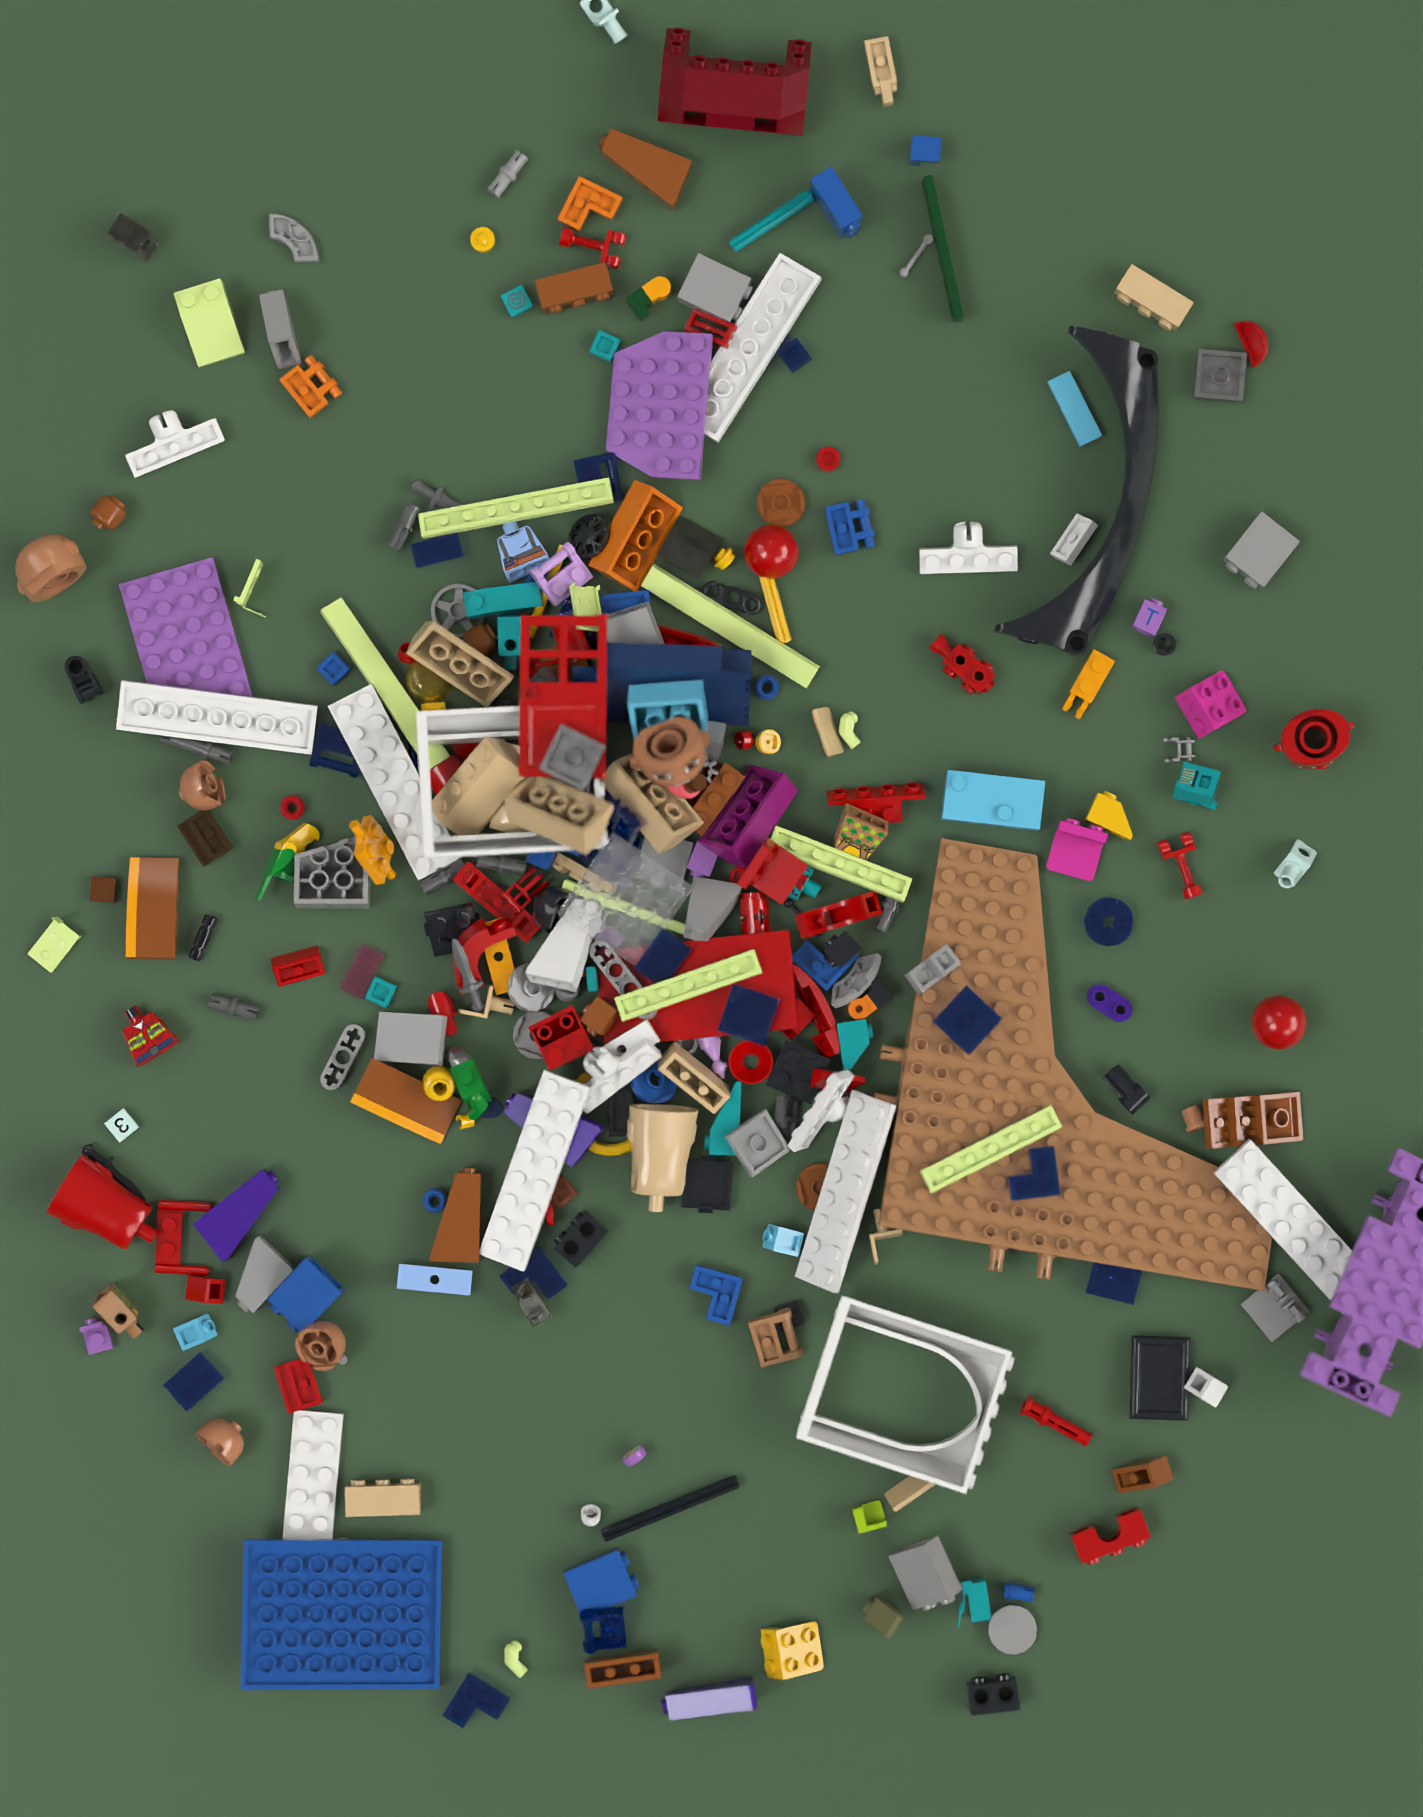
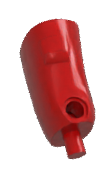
M84 1154L78 1158L46 1212V1214L60 1220V1223L74 1230L82 1229L97 1234L125 1250L128 1249L136 1235L151 1244L158 1233L156 1229L144 1223L152 1206L116 1181L110 1169H107L97 1161L94 1162Z

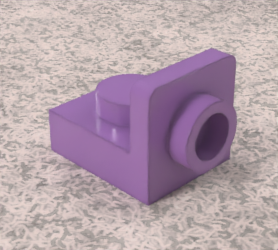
M98 1317L84 1321V1326L79 1327L80 1332H83L89 1355L114 1348L106 1320L99 1321Z

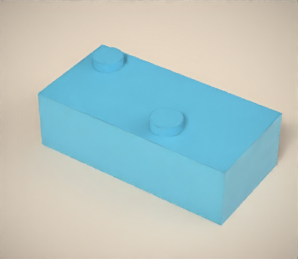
M947 770L941 820L1039 831L1045 781Z

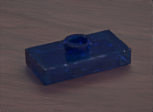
M458 532L410 544L417 569L464 557Z

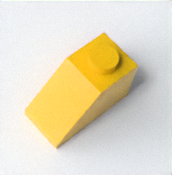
M1106 791L1103 794L1097 793L1084 821L1104 828L1103 830L1127 841L1131 840L1133 834L1122 804L1116 801L1117 796Z

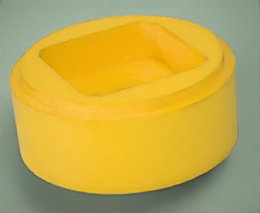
M479 227L472 232L470 241L474 250L486 253L494 247L495 237L490 229Z
M764 730L756 736L755 745L760 753L766 755L773 754L779 750L781 739L774 730Z

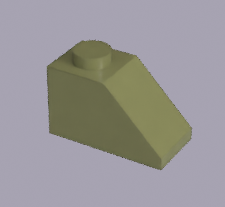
M875 1595L873 1600L869 1598L862 1608V1611L865 1612L863 1619L889 1639L903 1619L899 1609Z

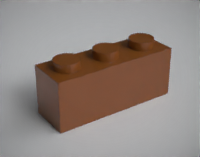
M606 262L535 280L543 313L548 312L549 315L560 313L563 311L562 308L572 306L573 309L586 305V302L591 300L603 302L609 300V296L613 295Z
M723 761L716 768L718 774L711 775V783L707 781L706 788L700 791L690 804L704 822L702 826L695 830L700 836L704 835L745 778V776Z
M658 1649L585 1659L584 1662L588 1689L661 1678L662 1674Z

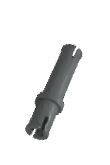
M163 736L159 739V743L200 755L204 760L211 759L227 766L230 765L232 761L230 757H233L234 751L215 746L210 741L206 743L200 740Z

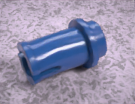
M1013 1581L1004 1584L1003 1598H1007V1601L1015 1599L1032 1603L1035 1588L1013 1584Z

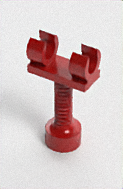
M563 227L559 246L569 248L570 245L577 244L589 249H596L602 252L600 263L606 262L607 267L618 269L621 258L607 255L609 245L612 242L624 246L627 235L608 230L605 242H599L589 238L585 239V237H578V235L576 236L573 233V229Z
M1190 831L1180 835L1184 848L1171 853L1167 839L1157 842L1163 861L1173 857L1178 861L1180 873L1185 882L1184 884H1186L1184 890H1182L1184 900L1203 894L1201 886L1193 882L1187 860L1185 859L1186 857H1184L1185 853L1196 850Z

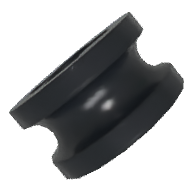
M1166 633L1158 635L1153 641L1154 651L1160 656H1166L1174 652L1176 648L1174 637ZM1161 638L1164 641H1170L1171 645L1168 646L1170 648L1168 651L1164 648H1159L1158 644H1161L1159 641Z

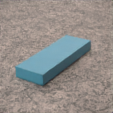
M1070 371L1048 381L1047 384L1079 447L1102 437Z

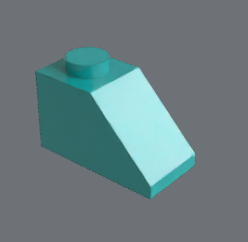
M866 1019L836 1024L843 1071H850L870 1044L869 1038H873L871 1023L867 1024Z

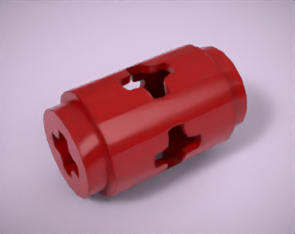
M762 891L741 893L742 899H739L742 935L771 932L769 897H766V894Z

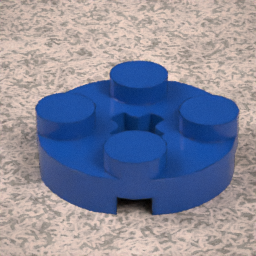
M658 1060L630 1081L633 1093L644 1104H661L672 1098L677 1088L676 1083L658 1070ZM651 1073L653 1076L658 1075L660 1079L657 1081L658 1086L650 1083Z

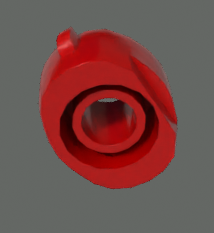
M1306 710L1286 724L1281 731L1280 743L1273 745L1275 752L1282 751L1285 758L1298 768L1324 770L1345 752L1350 742V730L1355 726L1353 721L1346 722L1342 715L1332 710ZM1313 728L1320 730L1325 736L1324 747L1314 750L1306 746L1303 737L1306 730Z

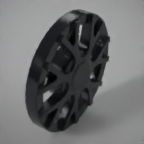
M585 515L572 526L568 542L574 547L580 558H594L605 549L610 536L609 526L598 515ZM593 519L591 527L588 526L589 520ZM602 523L603 528L597 531L595 528ZM583 525L584 528L580 532L578 528ZM579 536V540L574 542V537ZM599 536L603 537L601 544L597 543ZM581 544H583V547H582L580 553H578V552H577L578 547H579ZM593 546L594 551L589 553L588 547Z

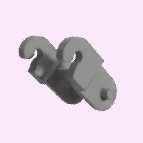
M1179 737L1163 738V742H1175L1178 752L1176 758L1164 759V763L1180 762L1182 758H1188V761H1191V758H1195V755H1192L1191 743H1194L1195 740H1190V737L1184 741H1179ZM1181 744H1186L1187 755H1181Z

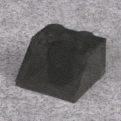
M680 516L660 548L657 559L700 582L723 539Z

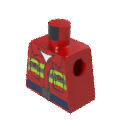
M137 1005L124 1012L131 1025L123 1029L122 1032L137 1067L143 1066L180 1042L155 1012H150L143 1016Z

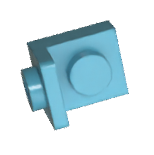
M768 1224L763 1234L762 1246L772 1251L798 1257L804 1233Z
M208 1313L173 1328L182 1351L217 1336L215 1324Z

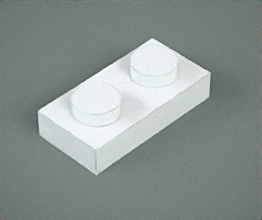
M1076 514L1050 554L1055 559L1071 566L1098 525L1094 521Z

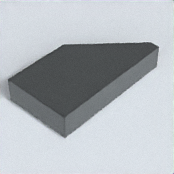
M777 1096L775 1122L785 1141L790 1142L793 1138L791 1135L797 1127L799 1099Z

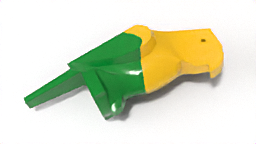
M303 823L282 840L276 842L263 873L264 877L256 900H261L272 876L292 883L294 880L295 855L305 852L306 845L314 839L319 840L320 834L316 827Z

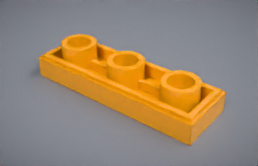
M497 919L487 921V926L492 924V922H494ZM506 939L484 950L496 995L508 992L507 982L510 974L515 969ZM496 952L503 954L501 961L495 959Z

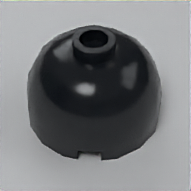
M551 886L538 893L532 901L533 919L538 927L550 934L577 894L562 888V886Z

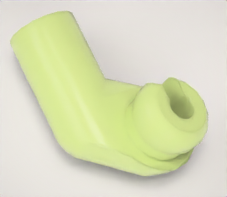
M850 711L843 714L840 718L839 734L848 746L853 749L861 741L853 732L854 724L858 721V717L854 712Z
M513 1640L504 1649V1662L521 1678L528 1669L519 1661V1651L522 1650L521 1644Z

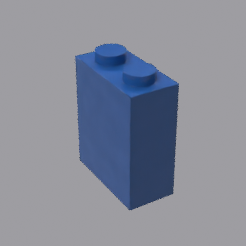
M832 166L813 177L810 181L809 190L840 239L844 236L850 238L860 231L858 227L861 226L863 215Z
M619 1547L564 1570L563 1574L582 1619L637 1596L636 1589L640 1588L635 1574L630 1575L627 1566L630 1565L629 1559L625 1551L620 1552Z

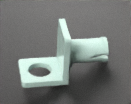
M582 0L580 2L581 7L594 26H604L615 44L627 36V33H625L615 18L619 12L618 9H613L607 0H600L602 2V10L598 13H593L589 9L591 0Z
M1299 839L1295 841L1290 853L1274 871V875L1279 878L1278 882L1283 888L1294 887L1310 868L1317 854L1314 849ZM1298 848L1305 850L1309 857L1302 855Z

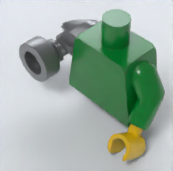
M445 1047L443 1062L439 1066H445L447 1061L452 1066L450 1072L463 1101L469 1108L467 1113L457 1115L456 1121L461 1120L460 1130L474 1126V1120L487 1109L488 1103L493 1100L475 1059L471 1058L461 1047Z

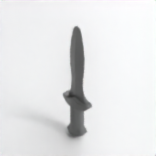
M416 479L412 483V492H418L431 499V508H434V505L445 508L463 505L448 498L442 492L444 487H440L435 491L422 484L420 479Z
M453 939L452 951L454 960L463 978V987H460L459 990L461 993L469 994L472 1010L481 1011L484 1009L485 1003L481 1000L477 989L483 982L482 980L477 981L473 977L463 947L458 940Z

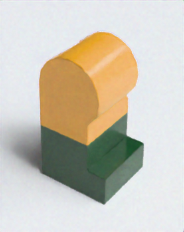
M659 276L626 297L627 303L640 321L648 317L647 308L657 301L666 300L670 296L671 284L665 277Z

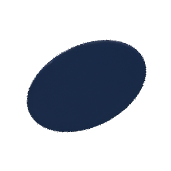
M491 1097L493 1101L488 1103L487 1109L480 1116L483 1118L498 1117L503 1112L502 1103L498 1099Z

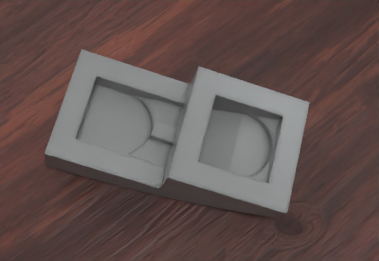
M946 944L905 974V977L920 995L962 963Z

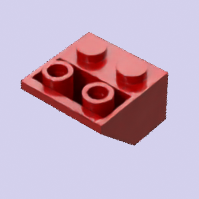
M573 1005L528 1027L550 1071L592 1051L594 1048Z

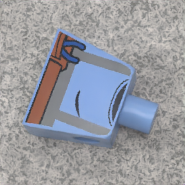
M516 522L503 525L505 535L499 537L497 542L503 570L510 583L529 575L531 569L535 566L538 568L549 557L529 526L519 529Z

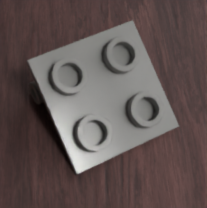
M1279 1273L1265 1284L1264 1291L1257 1290L1241 1303V1306L1271 1342L1296 1322H1301L1305 1315L1310 1312Z

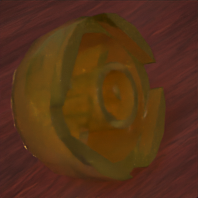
M416 660L408 666L405 674V685L408 692L416 700L425 704L444 700L453 687L451 683Z

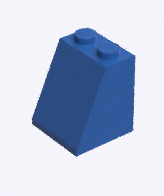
M309 1256L267 1300L271 1302L269 1307L278 1316L282 1313L288 1319L286 1324L297 1333L316 1321L346 1289L312 1256Z

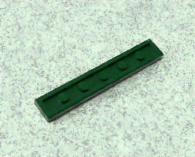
M928 175L923 177L922 187L952 321L956 323L963 321L964 315L933 177Z

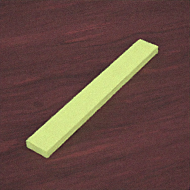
M608 477L419 513L418 517L421 537L426 539L611 504L614 501Z
M656 564L651 567L641 585L740 648L751 650L753 656L805 688L809 686L820 667Z
M340 598L321 609L320 613L368 683L373 685L381 702L418 754L416 712L420 711L343 599ZM428 745L429 769L431 770L448 759L450 755L443 745Z

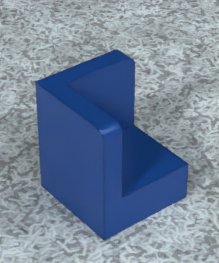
M912 135L909 165L919 166L920 161L938 163L940 161L942 138Z

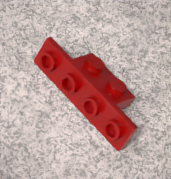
M909 782L905 785L884 784L880 787L859 786L855 789L835 788L826 791L828 806L852 804V806L888 821V823L902 822V800L926 799L924 784Z

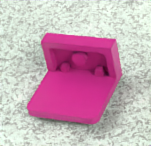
M1224 671L1217 672L1174 697L1198 739L1246 712L1243 702Z
M1066 818L1065 822L1059 821L1046 864L1047 869L1086 881L1093 880L1103 844L1106 843L1108 834L1103 833L1104 828L1090 824L1089 828L1079 826L1080 821Z

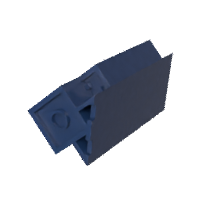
M607 643L606 723L631 724L628 708L629 685L703 680L708 721L725 723L726 725L749 726L751 650L722 649V646ZM572 666V683H598V667Z

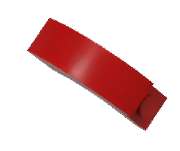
M872 891L797 914L795 918L801 937L804 939L883 913L877 894Z
M510 917L497 919L488 926L484 918L471 924L458 938V942L467 955L471 973L477 981L482 980L478 969V960L482 952L493 944L516 936ZM452 955L453 972L457 986L460 988L463 987V978Z

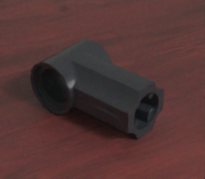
M1119 1064L1102 1077L1117 1094L1121 1104L1132 1115L1151 1099L1137 1082L1134 1083Z

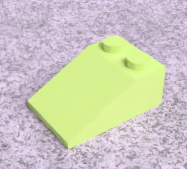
M221 279L174 293L198 367L245 353Z

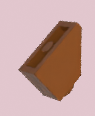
M1167 1456L1148 1458L1112 1469L1118 1493L1156 1488L1173 1480Z

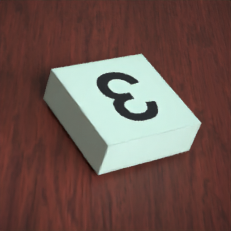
M125 1108L104 1123L119 1143L139 1128V1125Z

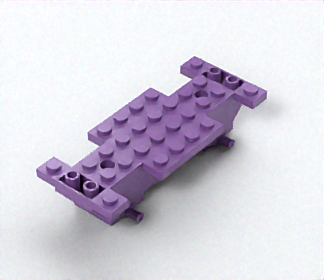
M1399 1148L1395 1150L1387 1172L1402 1178V1181L1397 1183L1393 1194L1388 1199L1376 1193L1373 1195L1375 1199H1372L1371 1203L1384 1208L1383 1218L1379 1221L1371 1216L1366 1217L1328 1306L1344 1315L1339 1318L1335 1329L1331 1333H1327L1319 1328L1315 1330L1317 1333H1314L1313 1337L1326 1342L1325 1353L1323 1357L1309 1352L1299 1373L1300 1376L1388 1417H1391L1400 1394L1378 1383L1383 1371L1390 1372L1392 1369L1390 1367H1393V1362H1389L1388 1359L1397 1339L1415 1348H1420L1423 1342V1221L1417 1218V1210L1419 1208L1423 1209V1160ZM1362 1343L1367 1346L1368 1350L1364 1357L1360 1356L1358 1352L1359 1346Z

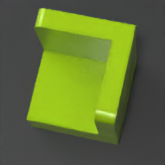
M880 1500L852 1507L859 1534L887 1526Z

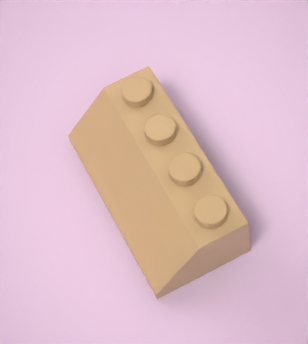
M427 621L413 636L406 652L410 657L486 708L514 677L511 673L434 621Z
M485 737L431 801L432 812L438 821L458 836L478 835L505 804V798L526 779V777H519V759L505 740Z
M634 753L614 761L606 770L607 779L600 781L604 782L606 790L643 833L652 847L661 854L675 847L702 826L704 822L685 799L673 795L666 786H661L649 780L642 770L634 769L630 763V759L634 757Z
M528 777L505 798L509 822L585 855L602 840L614 808L612 803L551 777Z

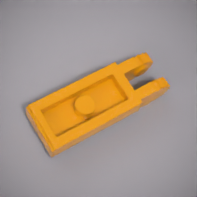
M1094 649L1070 689V695L1062 710L1067 712L1072 706L1075 696L1084 700L1075 715L1076 718L1080 719L1088 704L1092 703L1115 661Z

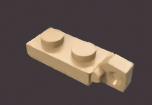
M886 36L865 40L864 46L875 95L881 94L883 107L893 106L892 92L897 91V79L889 38Z
M559 852L557 853L552 865L557 871L562 874L570 872L569 876L579 882H582L583 879L589 882L587 886L598 893L601 890L609 894L614 888L612 883Z

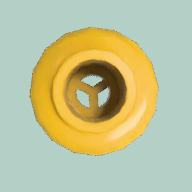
M438 1065L426 1071L423 1077V1087L429 1098L434 1101H444L450 1098L455 1091L456 1084L450 1069Z

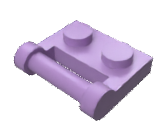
M568 541L561 546L562 549L546 562L538 568L535 566L529 571L553 606H557L571 595L569 586L575 582L576 586L581 587L593 578V575ZM568 557L571 562L546 581L543 575Z

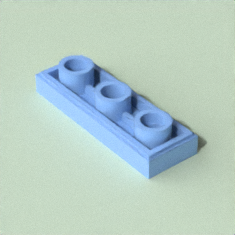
M399 1264L397 1289L471 1295L473 1270ZM437 1275L439 1283H432L431 1276Z

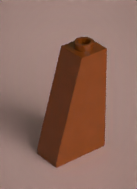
M610 128L608 135L604 133L599 145L602 148V156L662 204L674 211L691 170L692 160Z
M462 1168L461 1173L457 1172L455 1174L430 1255V1262L481 1261L479 1250L481 1247L482 1173H476V1168Z

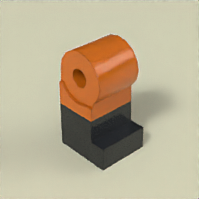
M879 978L872 981L873 990L862 998H856L850 1002L848 1012L854 1019L861 1020L866 1018L892 998V995Z

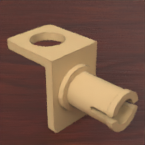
M487 985L484 998L485 1007L482 1009V1013L458 1009L457 1013L487 1018L491 1010L512 1015L513 1009L503 1005L514 1006L510 999L493 996V986Z
M880 1209L873 1210L877 1232L869 1236L874 1265H878L875 1241L903 1235L901 1229L894 1230L889 1227L878 1226Z

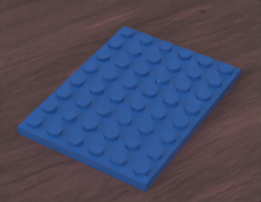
M244 1539L241 1690L439 1689L442 1539Z

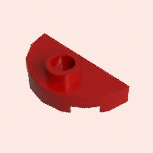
M1244 320L1234 323L1252 368L1259 366L1264 361L1268 352V341L1265 332L1253 321Z

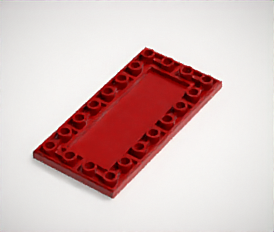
M790 930L710 938L708 942L690 940L614 949L643 987L753 949L756 953L762 974L659 1009L655 1017L648 1020L660 1039L657 1043L799 1028ZM598 950L596 956L604 957L607 962L615 958L614 955L608 958L604 952L605 950ZM613 964L610 967L612 977H619L622 974L623 970L620 964ZM597 965L600 997L617 1008L614 998L621 995ZM633 982L628 983L624 989L625 994L637 990L636 984ZM619 1015L606 1036L603 1035L604 1045L645 1020L636 1017L622 1022Z

